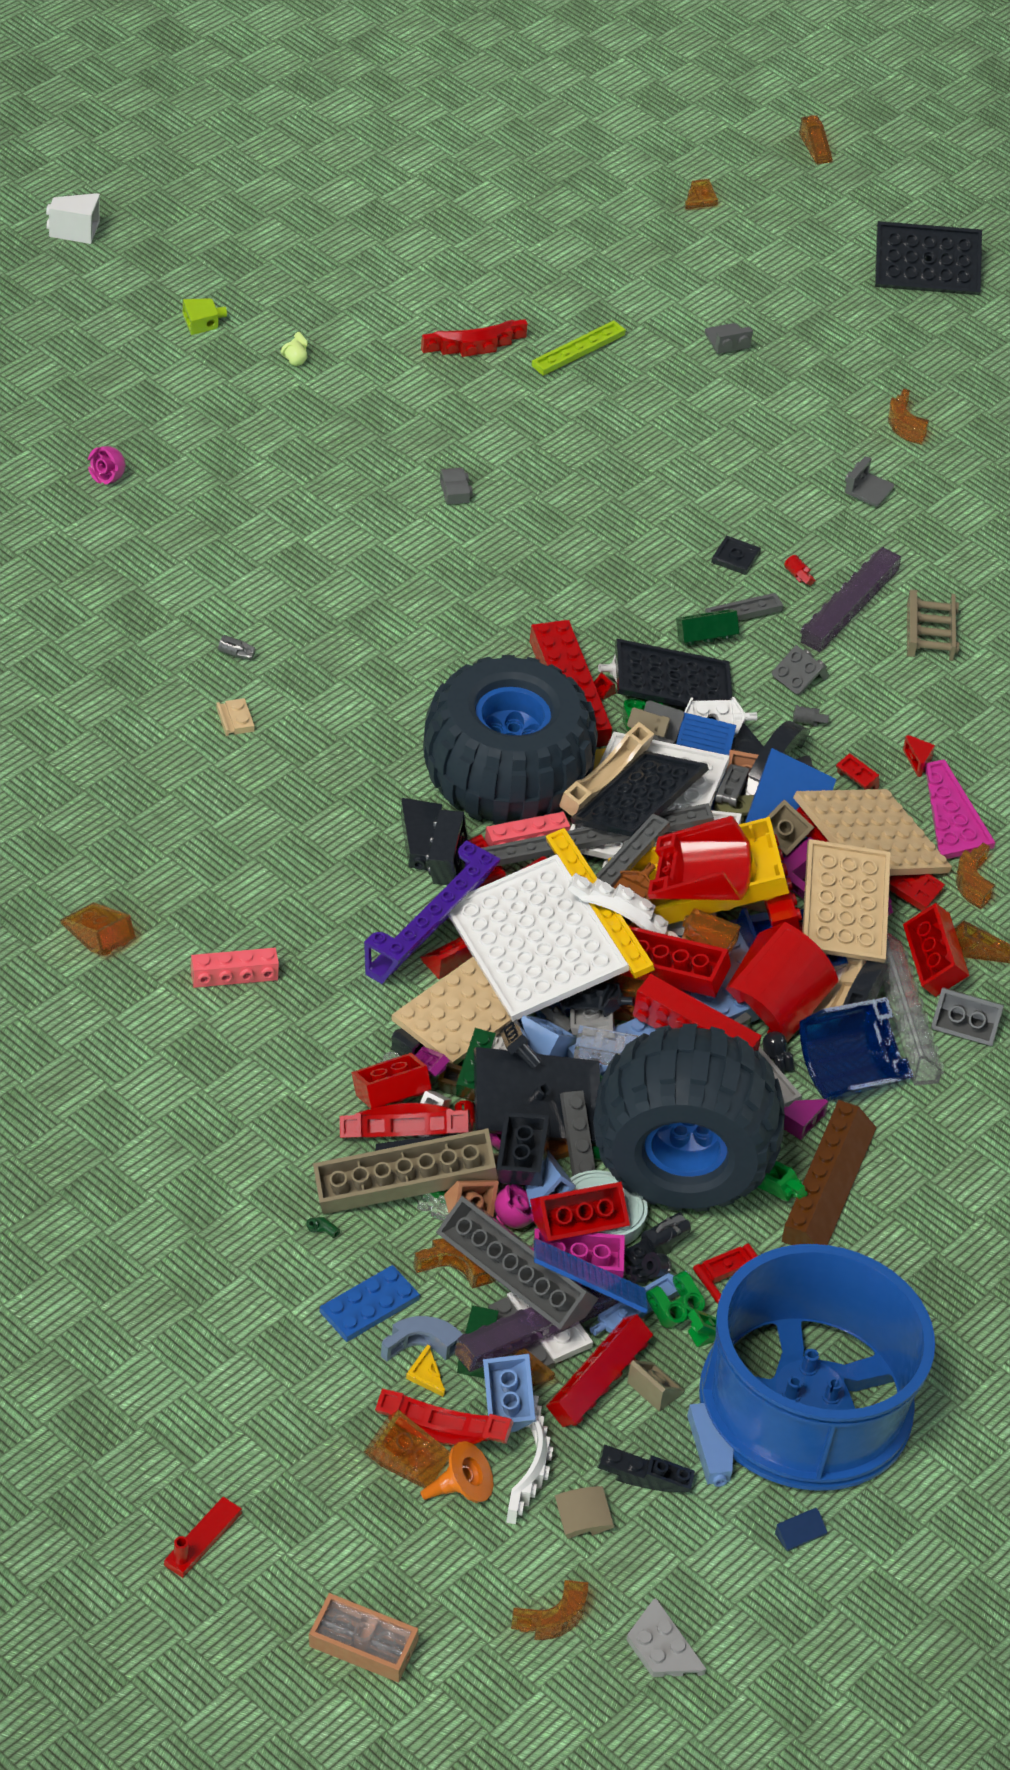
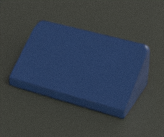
M817 1508L778 1523L775 1530V1535L787 1552L828 1533Z

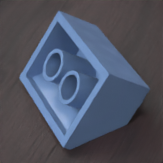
M524 1015L521 1018L528 1038V1046L535 1054L567 1057L568 1047L577 1044L580 1040L579 1037L572 1035V1033L545 1018Z
M523 1354L483 1359L488 1416L493 1414L512 1419L514 1423L511 1432H516L535 1422L530 1355Z

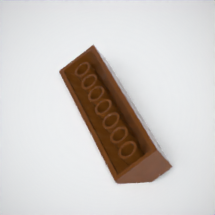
M838 1100L802 1183L808 1195L801 1199L796 1198L785 1223L781 1242L789 1245L829 1244L877 1128L859 1106Z

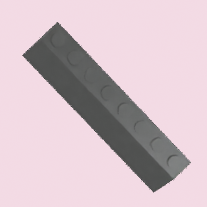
M463 1196L460 1197L436 1231L439 1236L562 1331L585 1318L599 1299L578 1282L534 1263V1248L474 1202Z

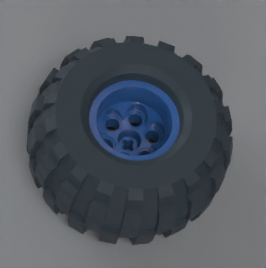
M502 655V658L492 659L490 656L478 659L477 663L464 665L457 672L453 673L445 684L442 683L435 692L425 720L423 751L430 779L435 788H438L441 794L444 795V798L457 810L464 809L466 813H469V817L479 821L482 819L493 821L494 825L558 813L563 810L559 806L563 793L575 781L584 779L593 770L598 737L595 713L591 702H587L584 691L572 677H566L561 669L552 664L547 666L540 663V659L527 657V659L515 658V655Z
M683 1024L681 1028H671L667 1025L656 1028L650 1035L643 1033L625 1045L620 1055L616 1053L608 1064L598 1086L593 1120L596 1146L599 1147L600 1158L606 1169H609L617 1181H622V1187L629 1193L636 1192L643 1196L642 1200H646L649 1204L655 1205L659 1203L668 1206L667 1209L676 1211H681L682 1208L694 1209L695 1212L709 1211L710 1207L716 1205L723 1208L735 1203V1200L741 1198V1196L746 1197L762 1184L766 1173L770 1174L780 1152L783 1139L784 1099L779 1080L774 1077L772 1066L759 1051H754V1048L749 1046V1043L739 1036L732 1038L725 1034V1030L712 1026L710 1029L697 1028V1024Z

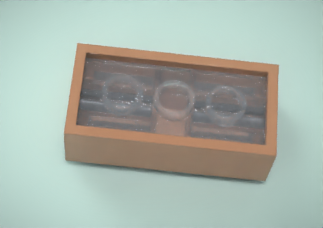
M331 1593L328 1594L309 1633V1647L398 1683L418 1643V1628Z

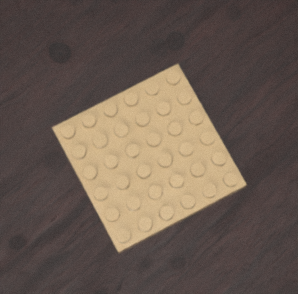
M887 789L796 791L793 797L829 842L890 852L889 876L949 873L952 868L946 857L940 854L935 844L927 838L924 831L917 826L913 818L906 813L902 805L895 800L892 793Z

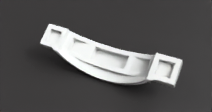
M577 873L572 876L567 890L578 896L582 901L608 908L626 917L641 929L679 937L676 933L667 930L668 921L662 916L653 913L655 905L648 899L634 893L630 888L619 884L614 889L610 884L598 878L594 883H591L587 878Z
M533 1395L536 1421L526 1426L532 1431L536 1445V1455L525 1476L512 1488L506 1523L516 1524L517 1515L522 1516L523 1507L529 1506L530 1497L535 1498L536 1489H542L543 1480H548L550 1466H546V1461H551L553 1447L549 1446L550 1437L546 1436L548 1426H543L545 1416H541L542 1406L538 1405L539 1396Z

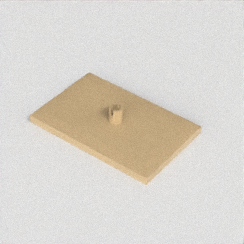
M812 839L808 840L803 933L811 938L825 954L881 963L885 962L890 852Z

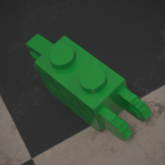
M775 1161L770 1174L766 1173L762 1184L758 1186V1188L787 1202L792 1197L801 1199L808 1195L807 1191H805V1186L798 1179L795 1171L778 1161Z

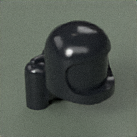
M778 1031L767 1033L763 1038V1051L770 1059L775 1061V1065L783 1074H785V1071H793V1055L791 1052H788L787 1040L784 1034Z
M650 1252L644 1256L641 1265L627 1266L625 1272L627 1275H631V1282L637 1285H645L648 1282V1278L659 1279L670 1273L672 1262L665 1254Z

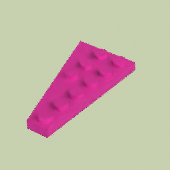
M945 759L926 763L925 770L936 843L940 854L945 856L946 859L993 849L995 847L994 839Z

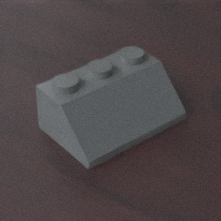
M943 987L931 1029L992 1046L1004 1004Z

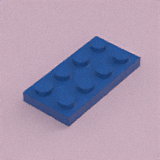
M391 1265L321 1305L319 1312L340 1336L348 1342L419 1301L420 1294Z

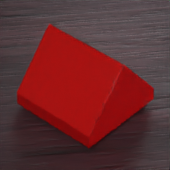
M601 672L594 681L599 697L604 700L616 694L615 683Z

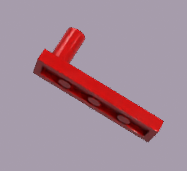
M223 1496L186 1537L179 1536L174 1540V1550L164 1560V1566L183 1578L242 1514V1508Z

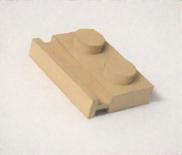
M245 698L225 701L224 704L216 703V709L226 736H229V733L242 734L254 732V723Z

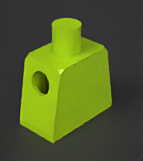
M211 298L183 299L182 314L191 335L217 329L218 318L227 317L226 307L216 308Z

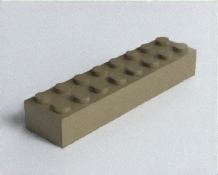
M488 1128L313 1163L319 1203L323 1214L448 1190L457 1181L498 1180Z

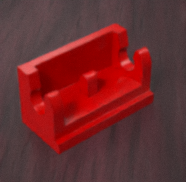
M849 753L836 764L838 774L841 776L846 774L862 786L864 790L879 788V774Z

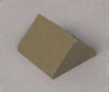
M785 800L767 816L771 819L774 834H777L778 848L781 849L785 856L792 852L814 828Z
M633 1360L630 1363L627 1383L659 1412L685 1392L653 1362Z

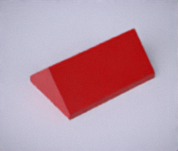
M459 937L420 958L438 979H441L473 956L462 937Z

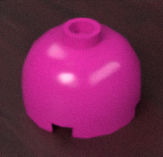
M101 446L93 449L88 456V461L90 460L91 465L88 469L92 478L97 483L110 484L122 477L126 464L122 453L118 449L111 446Z
M516 1184L507 1185L499 1192L494 1205L497 1220L502 1225L520 1229L534 1221L527 1192L522 1187Z

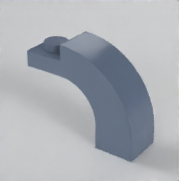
M429 1316L409 1317L393 1324L392 1335H388L382 1341L381 1357L387 1362L408 1347L416 1345L427 1346L428 1344L431 1346V1349L436 1351L446 1361L461 1350L464 1335L456 1327L439 1318Z

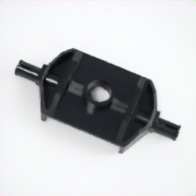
M602 982L559 1001L563 1015L566 1014L565 1009L570 1008L575 1010H602L604 1017H607L619 1009L620 1006H634L636 998L634 996H624L621 993L619 983Z

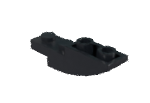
M867 960L843 1003L841 1009L843 1016L837 1030L838 1035L856 1040L859 1039L871 1003L875 1004L888 964Z
M605 1444L601 1449L597 1466L599 1469L616 1474V1481L665 1492H690L695 1470L653 1455L647 1460Z

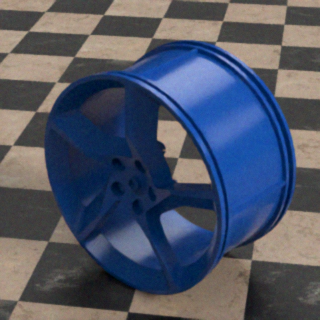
M820 1244L790 1245L770 1250L751 1259L738 1269L722 1291L716 1314L714 1344L704 1363L700 1377V1403L705 1404L713 1425L724 1440L733 1448V1459L753 1473L772 1482L804 1490H837L859 1485L873 1479L888 1469L898 1459L909 1440L914 1419V1397L922 1388L934 1359L935 1335L931 1319L915 1291L891 1269L868 1256L845 1248ZM801 1322L820 1323L849 1333L869 1346L875 1354L845 1365L819 1360V1353L815 1349H807L804 1353ZM773 1323L778 1329L782 1348L781 1358L775 1376L772 1379L756 1377L741 1361L733 1345L752 1330ZM895 1382L897 1394L880 1403L855 1409L849 1391H859Z

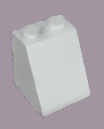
M100 194L54 197L46 210V214L49 215L47 220L49 237L91 244L100 223Z

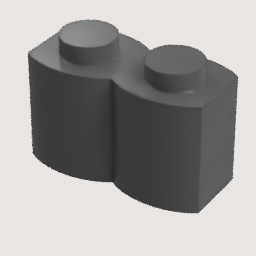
M463 467L440 469V484L446 504L469 503L473 491L472 486L468 485L469 476L468 473H465Z

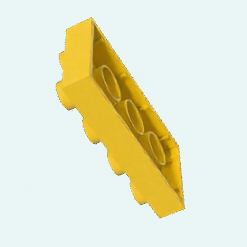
M770 817L739 824L750 841L751 849L750 884L742 900L651 899L650 902L655 905L653 913L662 916L669 922L668 924L679 921H689L695 917L718 911H728L734 907L761 900H771L777 896L788 894L789 890ZM656 846L652 847L630 871H643L648 863L651 862V864L655 865L656 869L649 875V878L654 880L659 856L655 852ZM633 922L630 924L632 927L640 928Z

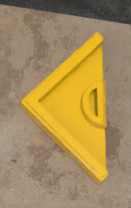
M427 1344L407 1372L406 1379L444 1397L445 1388L443 1387L436 1361H434L431 1346Z

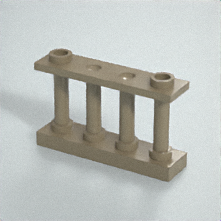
M917 590L909 591L907 600V656L915 657L916 649L919 650L920 648L949 651V661H953L954 654H958L959 642H956V614H958L959 602H956V594L951 595L950 603L921 601L920 598H917ZM924 608L949 611V616L921 614L917 610ZM923 621L949 624V630L921 627L917 623ZM917 636L949 637V643L925 641L917 638Z

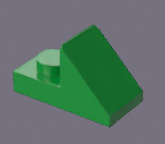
M696 1309L690 1311L688 1316L692 1321V1327L688 1330V1333L696 1347L714 1343L716 1317Z

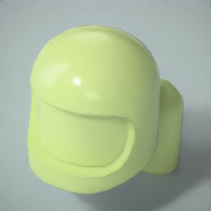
M297 332L294 335L295 338L281 349V354L293 366L302 365L307 359L306 347L308 342L301 332Z

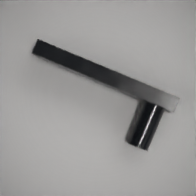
M516 1019L513 1022L511 1020L500 1030L505 1047L511 1054L516 1051L531 1069L541 1062V1059L526 1044L528 1038L519 1020Z

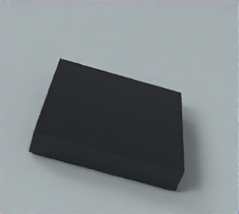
M726 535L713 555L711 563L747 575L759 556L761 548Z

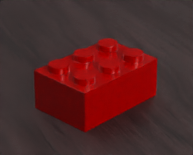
M412 1053L351 1072L356 1096L370 1109L385 1106L392 1102L399 1103L407 1097L421 1096L425 1091L432 1090L427 1065Z

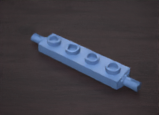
M670 1273L644 1287L646 1292L655 1286L661 1287L669 1300L679 1295L673 1284L674 1275ZM648 1300L647 1313L619 1302L598 1315L599 1323L590 1327V1331L594 1336L604 1330L611 1333L624 1317L638 1314L641 1318L653 1311Z

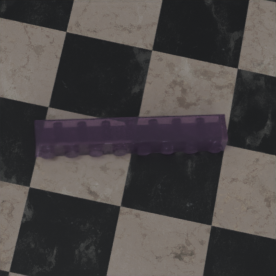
M884 547L874 552L870 560L864 562L860 570L854 572L851 579L842 585L841 590L838 593L835 592L828 603H824L821 610L812 616L811 621L803 625L800 634H802L800 643L821 652L899 571L902 556Z
M582 1285L599 1299L585 1318L563 1331L597 1317L600 1313L617 1304L618 1301ZM532 1307L524 1310L520 1309L515 1314L506 1318L502 1317L488 1326L484 1325L472 1333L463 1334L457 1340L454 1353L468 1371L472 1372L484 1367L483 1359L506 1357L563 1331Z

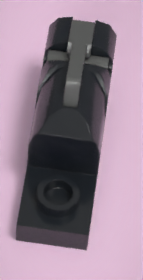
M679 1212L644 1231L640 1242L624 1250V1260L630 1266H638L642 1264L644 1256L650 1252L665 1255L671 1253L672 1244L690 1233L691 1225L688 1219L686 1220L683 1214Z

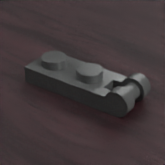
M730 764L716 795L717 803L727 802L729 805L736 807L738 798L747 781L750 768Z

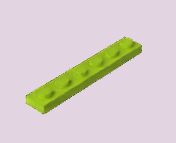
M613 320L532 360L531 366L544 376L625 336L626 329Z

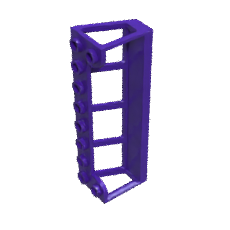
M466 840L458 850L459 857L465 861V868L395 938L383 932H375L364 941L365 975L383 984L449 918L448 914L469 892L478 889L499 864L500 858ZM371 948L381 953L373 962Z

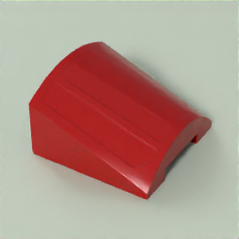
M733 816L657 838L655 852L659 856L656 877L654 880H650L647 895L649 899L742 900L747 893L751 878L750 841Z
M783 922L757 935L725 989L738 1003L745 1001L769 1027L767 1033L772 1031L781 1032L788 1042L839 980L832 963L822 949L802 931L787 922Z

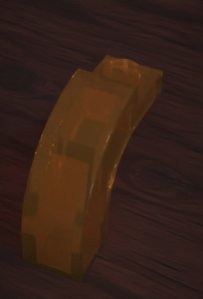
M903 388L901 395L891 398L888 422L892 430L901 438L922 445L927 433L929 420L916 417L907 411L906 407L910 390Z
M982 843L978 848H974L971 853L964 850L960 856L956 872V886L965 900L980 910L992 899L995 884L986 880L977 872V869L988 857L990 846Z
M443 1238L432 1240V1248L422 1249L414 1255L413 1267L416 1273L447 1266L461 1271L466 1276L472 1289L493 1283L491 1275Z
M564 1580L562 1599L553 1608L532 1610L513 1607L511 1629H517L522 1632L535 1631L534 1640L554 1639L568 1633L579 1623L584 1614L588 1582Z

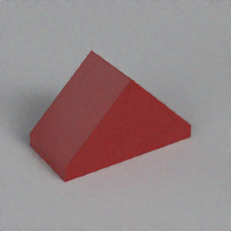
M906 735L903 751L917 777H921L925 772L926 763H930L932 760L935 745L911 735Z

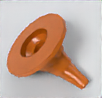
M467 1441L456 1443L450 1451L447 1470L438 1479L420 1491L422 1498L426 1500L442 1494L457 1492L475 1503L486 1501L491 1496L494 1486L489 1462L482 1451L474 1444Z

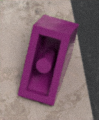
M826 1099L795 1100L789 1107L785 1106L784 1130L802 1140L826 1115L828 1101Z

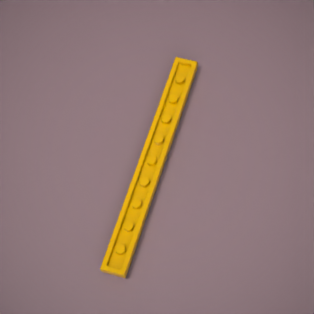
M565 828L546 835L547 843L555 855L559 856L571 876L577 873L587 878L591 883L597 880L596 875ZM589 903L624 957L634 978L636 979L654 971L653 963L622 915L608 908Z

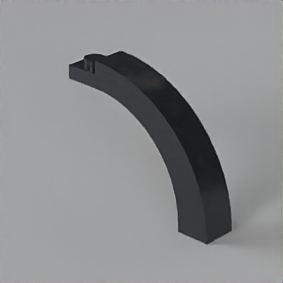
M786 721L781 724L758 755L740 795H755L771 748L788 755L796 746L799 748L803 747L810 730L792 721Z

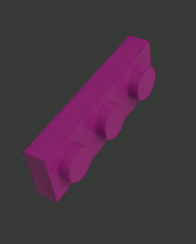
M424 1046L415 1054L419 1060L427 1065L428 1074L433 1076L441 1074L446 1069V1064L450 1061L444 1054Z

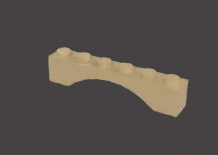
M638 722L626 733L620 743L597 768L585 776L584 779L575 781L563 793L559 806L571 816L576 814L650 747L654 733Z

